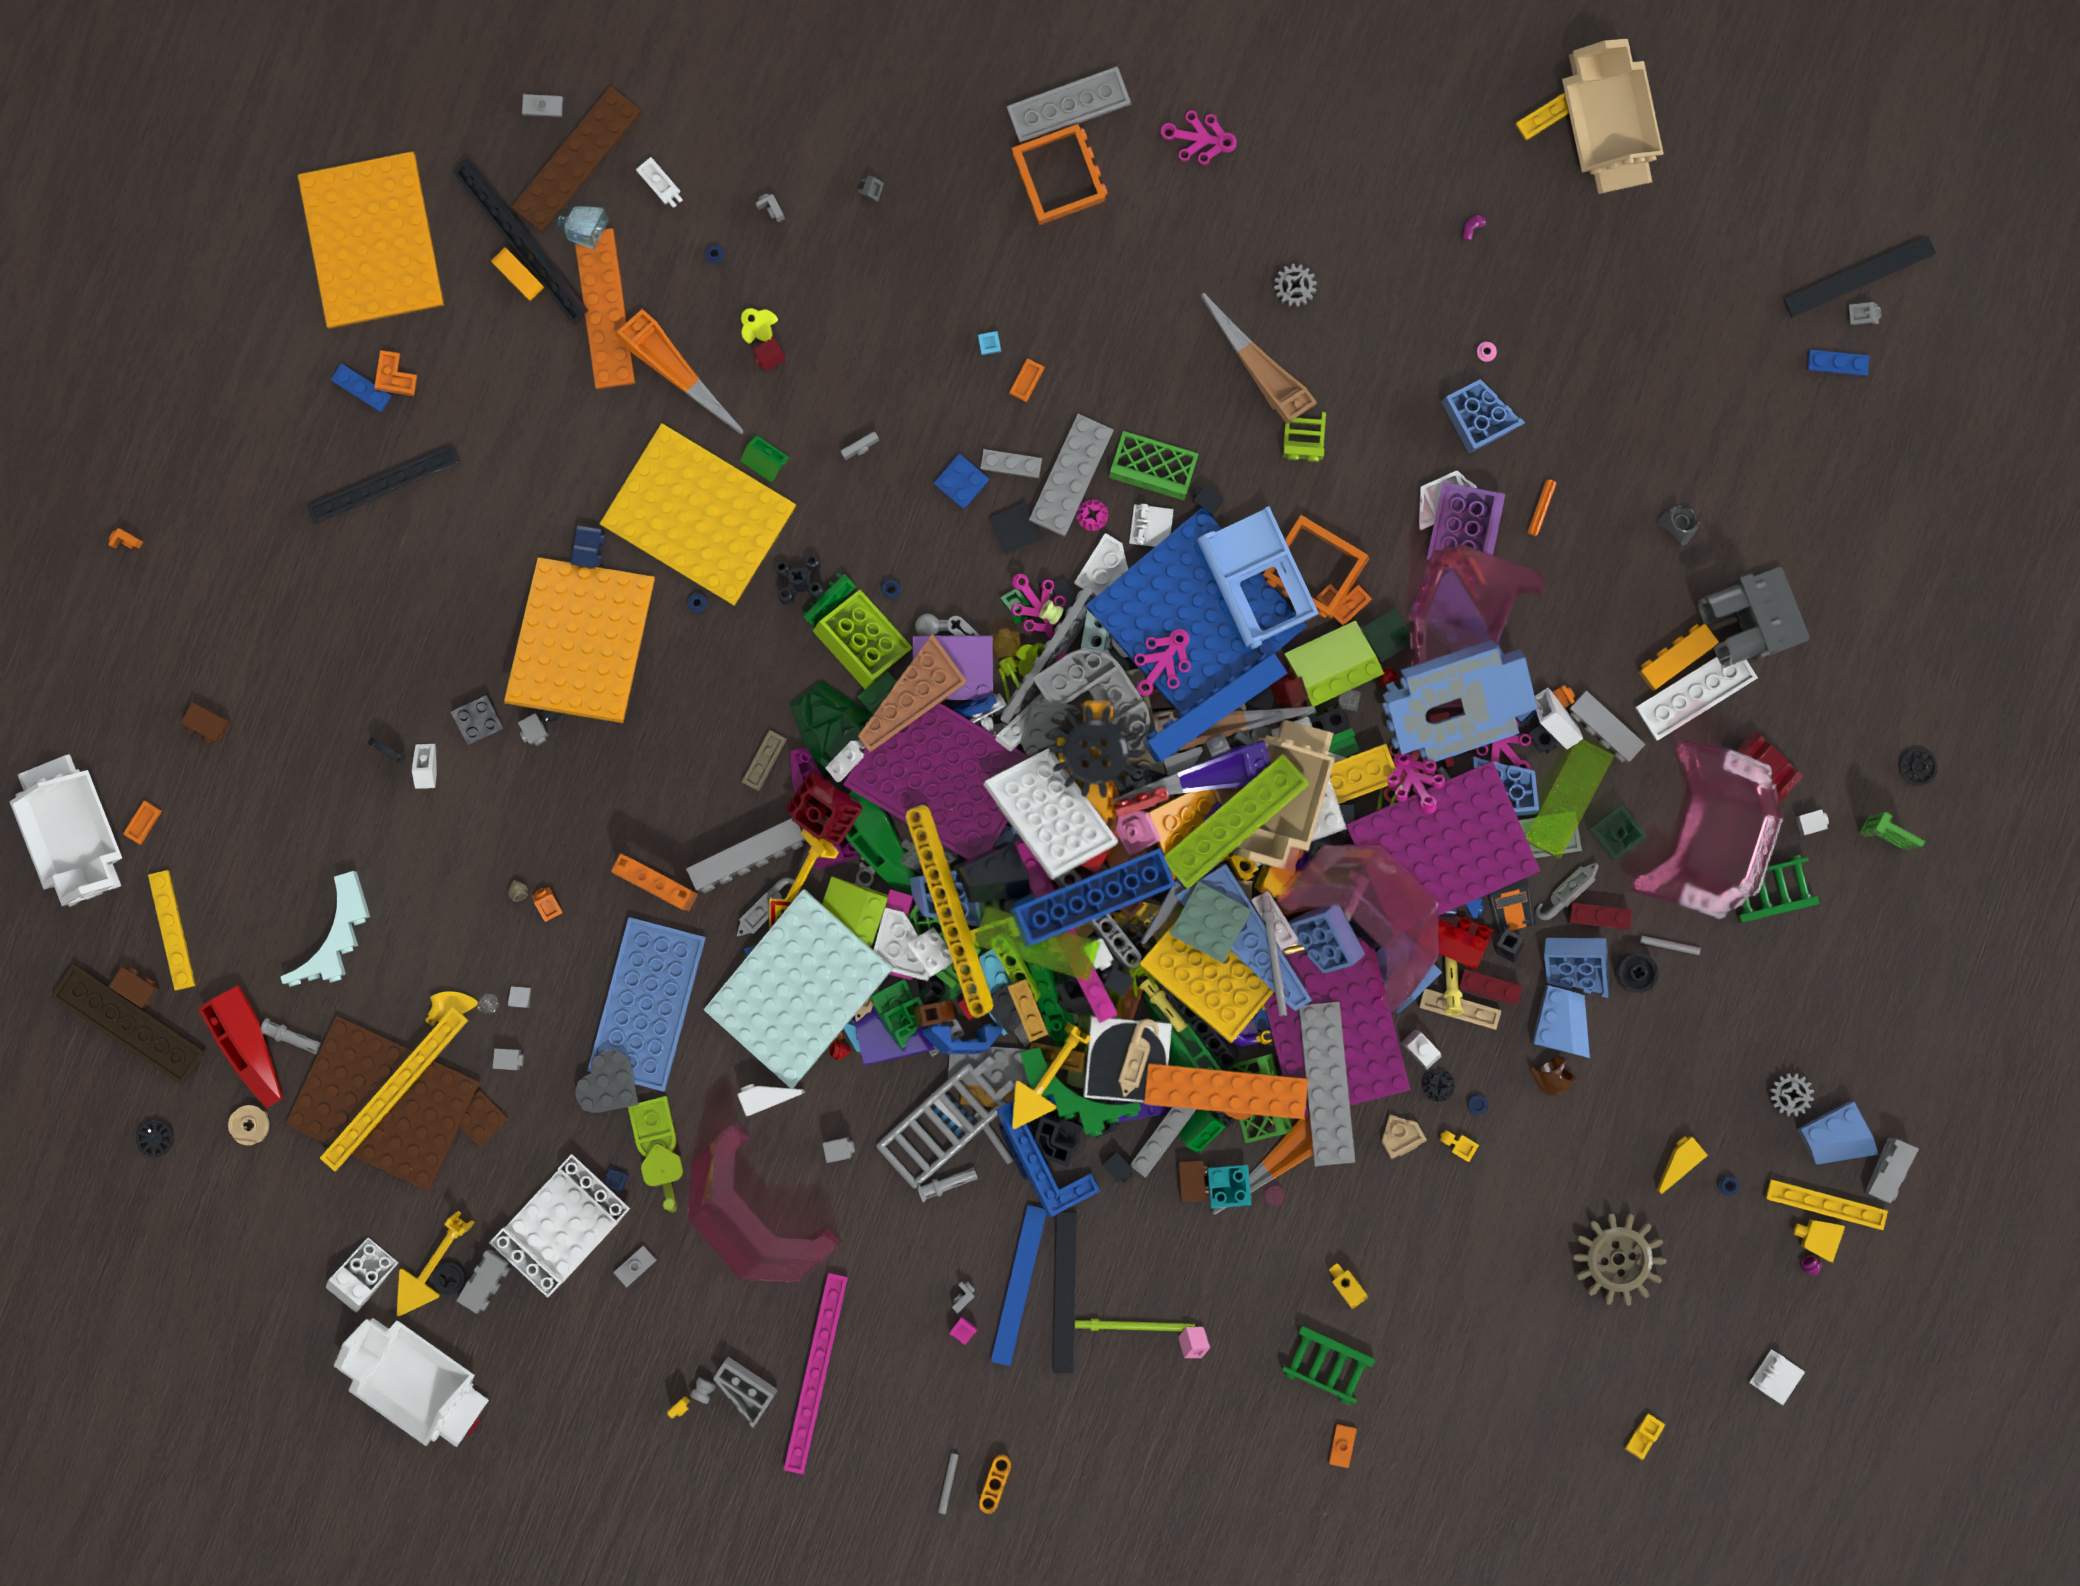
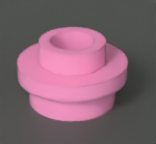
M1483 342L1477 348V356L1484 362L1492 361L1497 354L1496 347L1491 342ZM1485 348L1490 350L1489 355L1484 354L1483 350Z

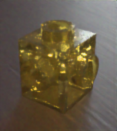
M1010 628L998 630L999 634L993 635L995 659L1016 656L1017 650L1021 647L1019 631H1010Z

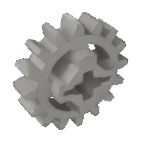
M1292 264L1291 269L1285 266L1284 273L1278 272L1280 278H1275L1274 282L1278 285L1274 286V290L1279 291L1276 294L1277 298L1282 296V304L1288 301V307L1295 303L1298 308L1300 302L1306 305V299H1313L1310 293H1316V289L1312 288V286H1315L1317 281H1312L1315 275L1308 274L1309 268L1302 270L1301 264L1298 268H1295V265ZM1297 273L1299 275L1291 276L1290 274ZM1305 279H1306L1307 282H1308V290H1307V288L1304 286V280H1305ZM1300 280L1298 288L1296 287L1291 291L1292 283L1295 284ZM1282 282L1287 286L1286 292L1283 291ZM1294 295L1301 296L1300 298H1292Z
M1786 1073L1785 1079L1779 1076L1780 1082H1773L1776 1087L1775 1089H1770V1092L1774 1093L1770 1100H1775L1772 1106H1779V1113L1785 1110L1786 1116H1790L1791 1112L1794 1116H1798V1111L1804 1114V1107H1811L1808 1101H1814V1098L1810 1097L1814 1090L1808 1089L1811 1083H1804L1805 1077L1802 1076L1798 1079V1074L1794 1073L1792 1078L1790 1073ZM1790 1082L1788 1087L1781 1089L1785 1083ZM1799 1084L1802 1086L1804 1094L1800 1091ZM1793 1091L1794 1094L1799 1095L1800 1097L1791 1098L1787 1094H1784V1092L1788 1093ZM1779 1096H1782L1784 1099V1105L1781 1103ZM1803 1101L1798 1107L1794 1108L1797 1102Z

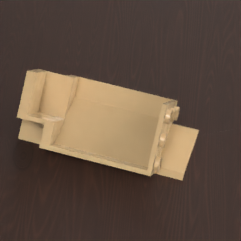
M1628 39L1605 40L1574 50L1573 54L1569 55L1573 76L1562 80L1582 172L1590 171L1591 175L1594 174L1598 194L1651 183L1652 177L1648 162L1657 160L1656 156L1663 155V149L1644 61H1632Z
M1282 720L1278 737L1266 735L1265 739L1258 737L1257 742L1265 741L1270 765L1284 754L1310 785L1236 847L1233 855L1294 872L1300 849L1309 851L1335 758L1328 756L1333 733Z

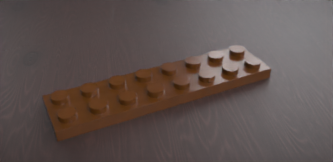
M610 86L513 204L512 209L543 233L642 111Z

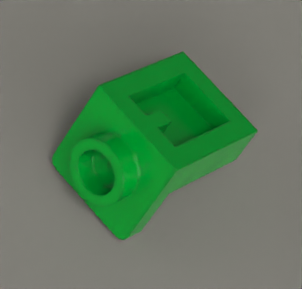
M1014 589L1000 597L1001 603L1009 611L1015 624L1029 617V615L1015 616L1011 613V607L1014 604L1030 607L1028 601L1019 590ZM1018 606L1015 607L1016 613L1020 612V608Z

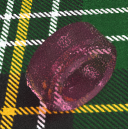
M1271 1186L1266 1190L1265 1200L1268 1204L1279 1206L1284 1202L1285 1193L1282 1188Z

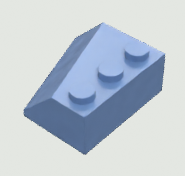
M1473 757V769L1490 761ZM1493 761L1516 815L1537 814L1539 805L1535 771Z
M950 871L967 925L983 927L979 902L969 903L956 871ZM925 876L910 878L913 899L923 916L939 919Z
M1546 938L1544 957L1547 983L1569 989L1577 987L1584 989L1585 993L1591 994L1593 991L1601 993V997L1608 998L1609 964L1606 938Z
M1545 986L1531 1044L1590 1058L1585 995L1553 986Z

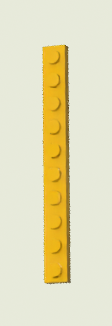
M452 1007L320 1159L332 1170L337 1171L469 1020Z

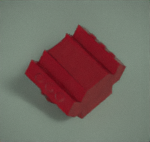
M1756 731L1730 757L1737 767L1736 772L1760 795L1767 796L1778 805L1803 778L1801 773L1792 767L1790 762Z
M809 772L786 806L788 813L793 816V822L818 840L823 838L829 843L837 845L841 843L863 810L861 803L852 801L850 795L837 789L830 781L822 780L821 775L814 772Z

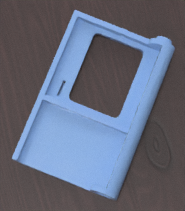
M1269 506L1224 529L1207 533L1197 539L1246 647L1255 649L1262 645V641L1319 614ZM1271 567H1275L1297 614L1283 623L1262 631L1240 583Z

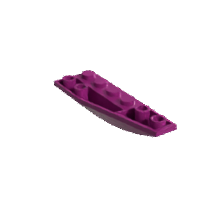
M807 748L790 752L794 795L809 772L818 773L821 775L822 780H825ZM844 837L839 845L833 844L839 851L836 858L819 856L816 858L814 865L816 870L832 867L859 857V853L847 838Z

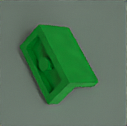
M756 436L747 445L740 461L770 482H773L779 470L787 463L789 457L759 436Z
M1350 728L1333 735L1328 752L1343 757L1359 752L1353 729Z
M1199 1109L1188 1120L1179 1134L1186 1147L1200 1153L1226 1126L1223 1121L1214 1117L1210 1110Z

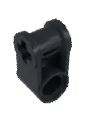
M935 974L931 977L929 976L928 981L917 978L919 997L924 1005L936 1003L945 995L944 982Z

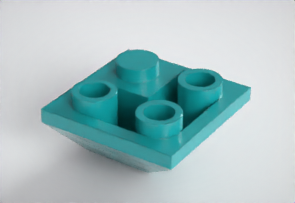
M1248 1165L1207 1167L1211 1209L1251 1205Z

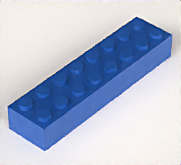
M1157 849L1010 910L1025 948L1176 885L1161 849Z

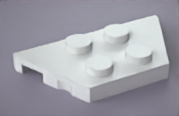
M1455 471L1421 486L1419 530L1421 531L1434 525L1443 482L1477 488L1476 485L1468 481L1461 473Z

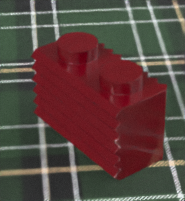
M771 337V340L768 339L767 342L764 341V344H761V346L754 348L755 354L752 355L759 369L764 368L765 371L786 360L784 353L773 337Z

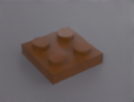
M479 1090L474 1095L461 1121L460 1128L481 1147L508 1117Z

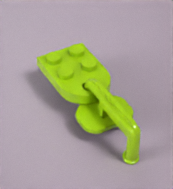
M664 1096L641 1102L639 1105L629 1106L628 1111L637 1148L646 1157L641 1165L643 1179L649 1186H663L666 1199L663 1202V1207L674 1213L677 1211V1204L672 1182L681 1178L683 1168L680 1157L673 1153L677 1138L668 1098Z

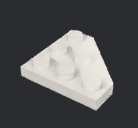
M1105 533L1074 584L1081 589H1084L1085 586L1089 587L1097 596L1128 570L1122 543Z
M885 908L874 952L894 968L891 972L928 981L929 975L907 946L908 943L919 937L909 918L904 912Z

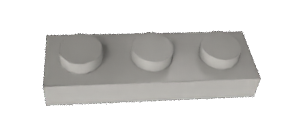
M984 449L981 470L1039 479L1042 458Z

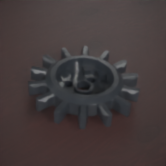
M1087 705L1084 710L1086 721L1080 723L1072 712L1067 715L1068 721L1073 726L1071 732H1067L1061 727L1055 728L1054 733L1063 737L1065 743L1064 746H1051L1049 752L1054 754L1062 753L1065 761L1057 763L1052 769L1056 772L1068 768L1072 773L1064 783L1066 788L1071 786L1075 779H1079L1084 782L1081 796H1087L1091 784H1098L1099 793L1102 798H1105L1108 793L1106 782L1112 780L1120 791L1126 787L1119 777L1121 771H1125L1132 776L1137 775L1138 770L1128 765L1127 760L1128 757H1142L1143 751L1138 749L1130 750L1128 742L1135 740L1140 734L1138 731L1124 735L1120 730L1128 720L1126 715L1121 717L1117 724H1113L1108 721L1111 707H1105L1102 711L1101 719H1094L1092 707ZM1101 739H1106L1108 744L1103 746ZM1081 740H1086L1088 745L1083 747ZM1098 747L1101 750L1100 757H1092L1090 749ZM1108 759L1109 765H1103L1102 760ZM1083 760L1089 762L1088 767L1082 765Z

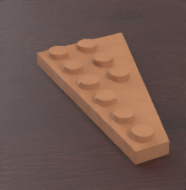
M933 634L858 735L870 753L967 684L966 679Z

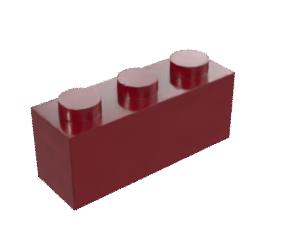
M1571 903L1569 905L1567 923L1630 930L1632 910Z
M1466 969L1462 970L1458 983L1460 990L1511 1005L1518 1004L1522 990L1520 985Z

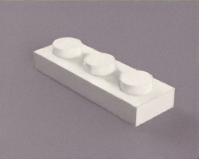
M1269 891L1251 899L1252 906L1265 925V921L1262 919L1263 905L1261 897H1270L1271 911H1274L1275 917L1273 924L1276 944L1280 950L1298 942L1297 936Z

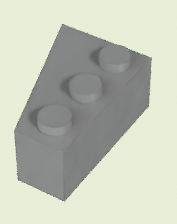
M1888 1138L1864 1193L1887 1203H1891L1892 1200L1895 1201L1899 1193L1898 1188L1904 1181L1907 1171L1919 1149L1898 1139Z
M493 1249L485 1251L483 1260L476 1266L474 1274L468 1280L457 1299V1302L476 1314L481 1310L485 1311L490 1303L488 1298L491 1293L495 1295L501 1286L498 1282L502 1276L506 1277L512 1268L509 1266L510 1262Z
M729 1357L713 1378L728 1398H731L740 1413H743L752 1428H754L778 1389Z

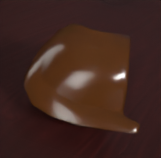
M1557 1057L1542 1065L1538 1070L1534 1067L1530 1068L1537 1085L1549 1096L1562 1095L1576 1081L1575 1075L1564 1068L1567 1062L1565 1057Z

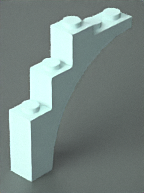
M356 871L334 877L337 890V910L329 936L320 950L307 963L295 971L280 976L282 984H289V987L301 984L300 980L308 978V981L320 978L319 974L322 975L323 980H329L331 983L341 980V976L346 974L339 951L342 954L354 951L353 947L358 946L351 923L359 925L365 923V919L370 917Z

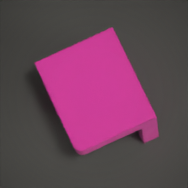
M890 890L885 908L904 912L909 916L915 901L913 896Z
M961 1317L949 1332V1335L954 1336L966 1345L977 1331V1328Z

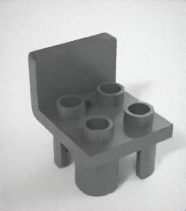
M1781 567L1754 577L1752 574L1741 577L1727 586L1726 589L1708 595L1698 601V609L1704 624L1708 625L1736 614L1741 625L1742 633L1729 637L1725 642L1719 643L1714 647L1716 656L1723 668L1752 657L1754 661L1802 644L1810 638Z

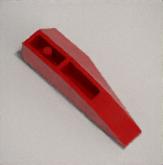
M1376 898L1373 904L1385 917L1382 908L1379 904V901ZM1456 914L1455 917L1437 916L1402 932L1427 948L1477 970L1495 930Z
M240 986L226 991L199 1007L198 1010L216 1043L252 1093L266 1108L283 1099L259 1021Z

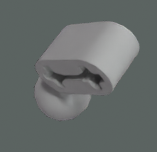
M927 613L918 617L915 624V629L919 636H931L932 634L936 636L938 632H949L952 636H965L957 628L952 629V621L955 623L959 621V627L966 635H978L959 616H952L949 620H938L933 614Z

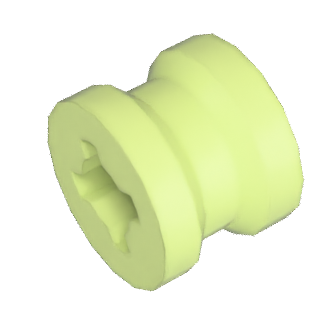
M1048 600L1040 610L1039 617L1049 620V623L1054 625L1060 619L1063 608L1055 606L1052 601Z

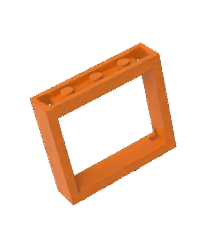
M1079 124L1012 148L1013 157L1039 225L1105 201V195L1108 194L1105 184H1100L1098 178L1101 176L1097 165H1093L1092 158H1094L1092 149L1086 146L1085 140H1087L1084 128L1080 129ZM1075 134L1097 194L1044 213L1022 153Z
M1301 515L1285 539L1288 548L1301 528L1357 561L1329 607L1312 598L1318 610V615L1324 618L1327 616L1332 619L1369 561V556ZM1271 567L1267 569L1263 574L1266 578L1265 582L1273 588L1276 586L1283 590L1282 593L1289 597L1281 578L1273 574L1276 568Z
M620 854L611 870L614 874L682 910L690 911L698 896V893Z

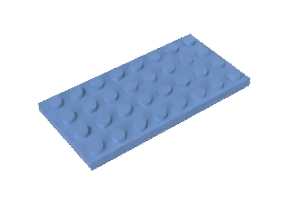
M628 917L587 1072H591L593 1059L600 1052L616 1049L623 1052L629 1058L635 1084L665 1092L706 937Z

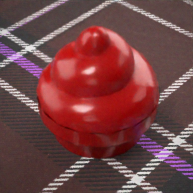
M1390 667L1382 669L1384 674L1379 676V686L1386 687V684L1392 682L1396 684L1399 678L1397 673Z
M842 1040L833 1041L830 1045V1057H834L835 1060H841L851 1053L850 1048Z

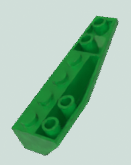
M851 791L847 795H850L852 801L861 803L863 810L845 837L863 859L897 892L912 896L910 878L917 876L887 814L881 807Z
M1050 938L1025 948L1022 939L1014 941L1013 943L1037 984L1038 991L1041 993L1036 1005L1047 1032L1056 1046L1063 1047L1070 1035L1064 1028L1068 1023L1075 1026L1073 1013L1065 1011L1057 1003L1060 994L1055 987L1057 979L1054 974L1061 967L1057 952H1050ZM1009 955L1012 965H1015L1016 959ZM1017 973L1016 975L1018 981L1026 978L1022 973Z
M1145 993L1143 997L1152 1020L1170 1022L1156 1003L1150 1002V997ZM1166 995L1165 997L1187 1024V1027L1181 1032H1177L1173 1025L1171 1027L1170 1065L1221 1070L1193 1029Z

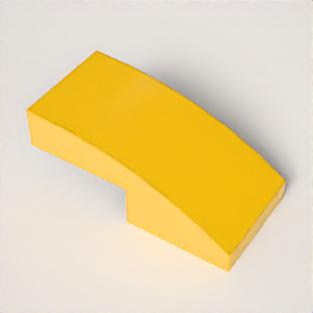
M1647 1414L1624 1449L1640 1460H1643L1653 1442H1656L1665 1424Z

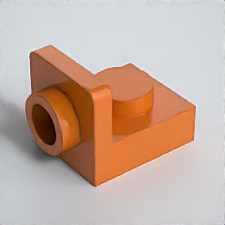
M118 528L117 531L114 530L110 535L108 545L117 549L121 542L132 549L133 546L140 548L143 541Z
M1564 685L1552 692L1564 708L1575 702L1573 699L1575 695L1570 687L1566 688Z
M550 887L546 889L541 888L532 896L534 904L545 922L563 913Z

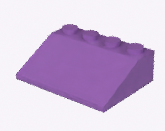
M1443 482L1427 560L1490 572L1505 494Z
M993 635L934 636L967 681V684L944 700H976L993 695ZM913 636V660L930 636Z

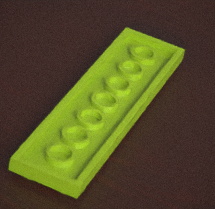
M1282 754L1167 853L1164 858L1168 867L1183 885L1189 889L1310 785L1309 782L1288 758Z

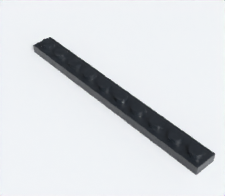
M469 159L463 160L453 173L573 324L579 323L589 310Z

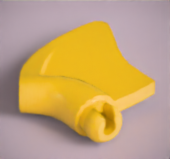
M447 991L435 994L430 997L432 1007L425 1021L434 1026L437 1021L440 1022L452 1007L463 1015L477 1006L478 1002L474 998L459 992Z

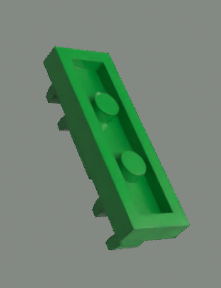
M837 574L836 576L839 580L835 584L832 581L829 582L831 588L824 593V596L816 604L809 603L812 608L808 612L802 610L803 617L812 627L815 628L819 621L831 613L856 588V585L845 574L843 576Z

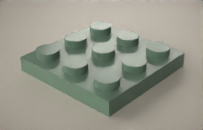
M1198 881L1170 935L1223 964L1251 910Z

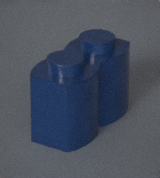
M577 527L571 565L591 569L601 565L602 554H599L600 546H604L605 535H603L601 529Z

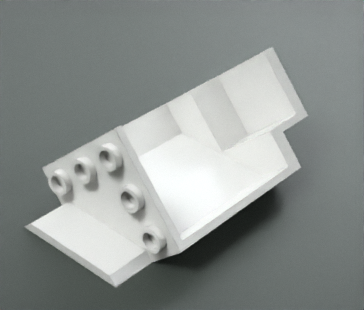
M69 754L20 773L18 777L24 791L15 794L16 798L11 800L10 804L43 889L55 887L61 905H69L71 907L82 900H88L103 894L102 892L120 887L121 884L113 864L122 859V856L88 770L82 772L79 769L76 770Z
M374 1318L370 1321L366 1319L343 1343L334 1367L353 1379L349 1392L425 1446L431 1440L434 1442L440 1435L457 1447L489 1401L472 1388L473 1384L471 1382L475 1375L399 1321H396L388 1329Z

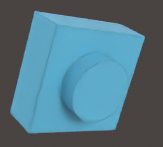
M997 331L978 335L982 355L1001 352Z

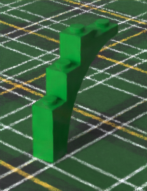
M1040 1047L1020 1053L1031 1090L1036 1088L1049 1069ZM1055 1076L1041 1094L1046 1100L1050 1099V1095L1054 1096L1059 1117H1064L1065 1120L1076 1117L1075 1113L1079 1112L1085 1134H1090L1091 1137L1102 1135V1130H1105L1104 1121L1111 1124L1118 1122V1117L1124 1115L1127 1118L1138 1116V1111H1141L1139 1102L1126 1105H1106L1092 1102L1066 1088Z

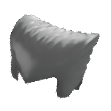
M1676 505L1659 518L1658 525L1670 532L1680 545L1684 546L1695 534L1699 527V521L1695 522V515L1692 509L1681 508V505Z

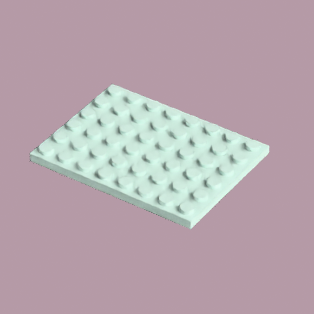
M802 890L705 1007L704 1011L786 1085L793 1089L894 968L806 890Z

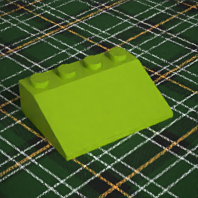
M861 590L857 591L819 621L813 629L817 637L864 689L872 685L913 648Z
M1356 620L1284 653L1308 707L1319 705L1384 674L1374 651Z
M831 876L822 905L871 948L888 895Z

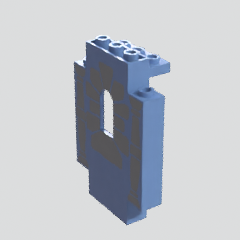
M1493 640L1401 670L1403 678L1400 681L1403 689L1398 690L1393 682L1386 684L1387 692L1383 695L1385 703H1382L1385 714L1389 716L1387 725L1390 732L1393 731L1394 737L1391 740L1394 748H1398L1402 755L1419 749L1421 758L1434 762L1519 734L1515 716L1538 709L1525 656L1520 649L1500 656L1498 647ZM1461 698L1463 714L1437 723L1426 721L1425 715L1430 708Z

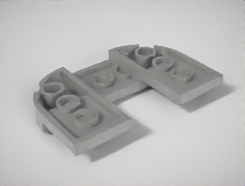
M1079 649L1067 654L1033 677L1034 682L1049 704H1067L1086 690L1090 691L1095 701H1110V706H1113L1114 710L1113 718H1110V722L1117 724L1118 720L1126 715L1128 720L1120 730L1124 735L1138 731L1140 734L1135 740L1128 742L1129 749L1140 750L1144 745L1143 743L1147 739L1146 736L1150 728V716L1147 706L1121 665L1109 654L1096 649ZM1084 740L1081 741V745H1082L1083 747H1084Z

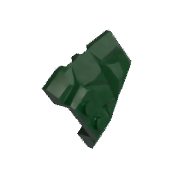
M823 681L818 682L790 704L804 746L811 754L823 778L830 774L826 769L830 762L850 741L860 740L858 735L871 717H873V714L843 696Z

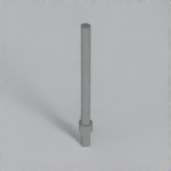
M1262 896V919L1266 925L1279 1016H1286L1287 1010L1273 924L1275 919L1274 911H1271L1270 897Z

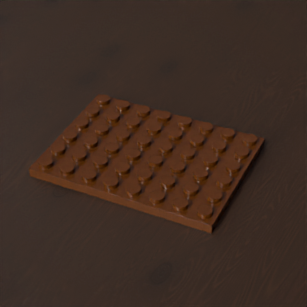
M336 1016L285 1125L331 1146L413 1051L340 1016ZM433 1060L353 1151L351 1156L426 1191H430L459 1130L461 1121L481 1082Z

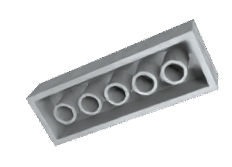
M791 818L688 867L686 870L695 889L699 892L707 893L715 889L714 885L719 882L722 885L732 881V876L736 874L740 876L745 875L755 865L761 867L769 863L768 859L772 857L778 859L786 855V850L790 848L797 850L805 846L804 842L806 839L801 835L802 828L793 822Z

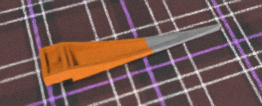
M643 309L616 332L615 336L630 348L629 351L738 433L743 434V429L697 377L657 321Z
M1310 1115L1300 1119L1292 1128L1293 1131L1289 1132L1249 1174L1250 1193L1314 1155ZM1227 1207L1215 1208L1212 1213L1217 1214Z

